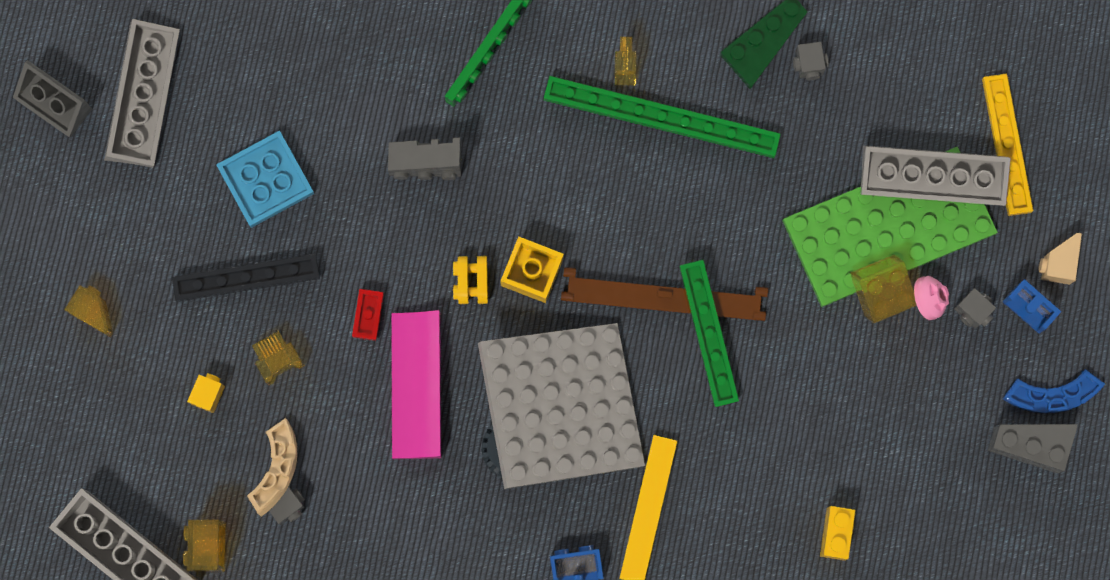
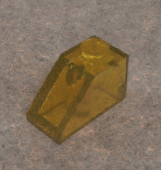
M79 285L64 310L111 338L113 331L106 301L100 297L101 292L90 285L87 289Z

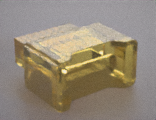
M620 37V51L615 52V85H636L637 52H632V37Z
M279 331L252 345L259 358L255 364L268 386L274 384L276 376L293 367L300 369L305 366L294 345L291 342L286 344Z

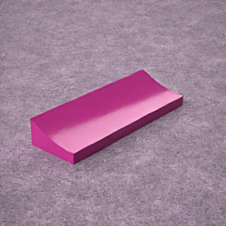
M440 311L392 313V459L442 458Z

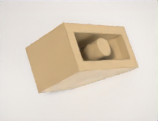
M1076 233L1049 252L1044 258H1041L1039 264V272L1042 273L1041 280L1069 285L1076 281L1081 233Z

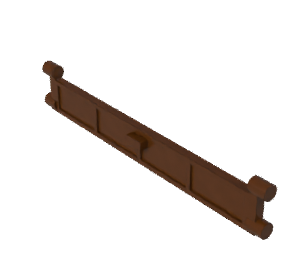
M564 267L563 277H569L568 292L562 291L561 301L691 314L686 292L683 288L575 278L576 268ZM755 287V296L711 291L718 317L765 321L766 312L760 311L761 297H767L768 288Z

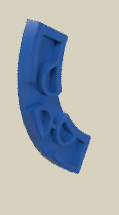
M1086 369L1072 382L1051 389L1035 387L1020 379H1016L1002 399L1026 411L1058 413L1073 409L1087 402L1102 389L1105 383Z

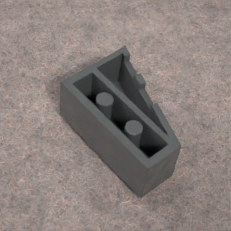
M453 138V143H440L439 139H432L431 143H418V141L389 142V175L394 176V179L398 180L408 179V176H418L420 180H430L432 176L442 177L441 179L455 180L456 177H461L462 148L460 138Z
M1078 424L999 425L994 427L987 451L1058 474L1065 471Z

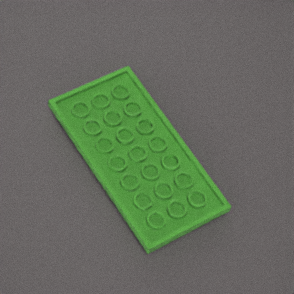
M958 146L948 151H945L960 153ZM861 187L782 220L821 307L998 233L985 204L861 195Z

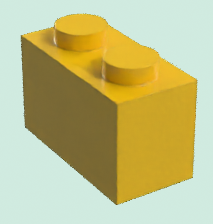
M834 506L827 508L820 557L838 560L849 559L855 510Z

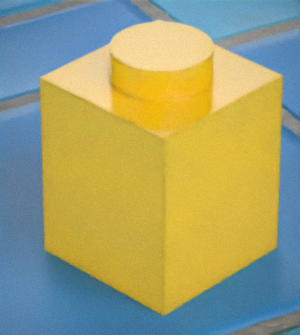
M207 373L206 377L198 375L187 402L214 413L225 386L219 383L221 380L219 377Z

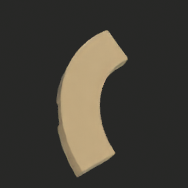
M286 418L266 431L271 445V467L260 484L247 495L261 517L283 496L295 471L297 442L293 428Z

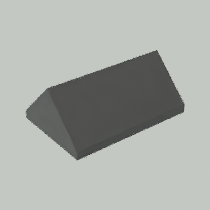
M27 60L24 63L13 98L66 136L71 137L91 112L92 108L83 98Z

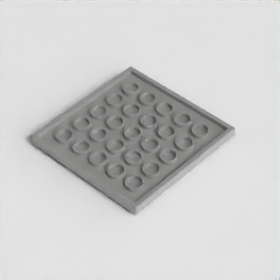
M618 323L488 340L478 343L504 489L645 466Z

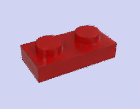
M359 289L352 332L353 338L377 341L384 297L383 292Z

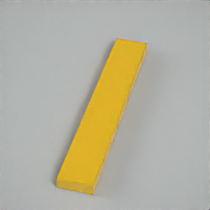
M1007 74L983 77L982 82L996 156L1011 158L1006 198L1008 216L1032 213L1033 207Z
M653 435L619 579L645 580L676 449V440Z

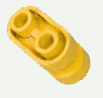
M458 256V261H453V276H458V285H453L454 300L458 299L459 304H469V297H477L478 304H488L487 256H477V263H468V256ZM468 273H477V287H469Z

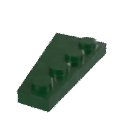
M785 0L720 52L721 57L750 90L807 15V10L798 0Z

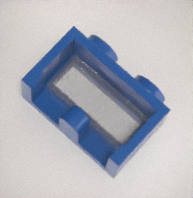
M1025 279L1002 301L1037 333L1046 330L1061 313L1055 305Z
M593 545L578 547L579 552L569 553V549L554 551L555 556H550L553 580L604 579L599 549L594 550Z

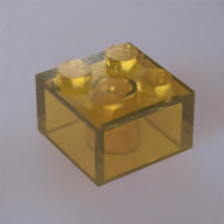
M895 255L850 273L864 316L872 323L879 322L917 306L905 263Z
M188 520V526H184V540L188 541V551H184L183 564L187 566V571L225 572V522L220 520Z

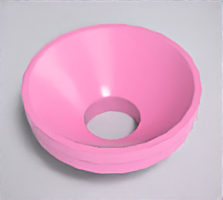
M931 276L917 279L914 286V296L920 313L928 320L941 317L945 312L946 306L949 304L947 287Z

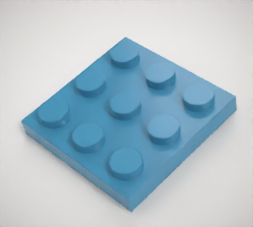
M280 131L216 164L251 228L314 194Z

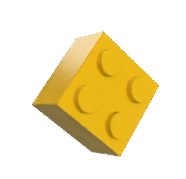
M518 236L502 276L501 286L546 303L563 262L564 254Z

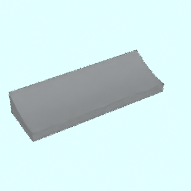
M132 19L104 161L154 167L180 29Z
M863 145L860 194L1006 206L1011 158L1006 156Z

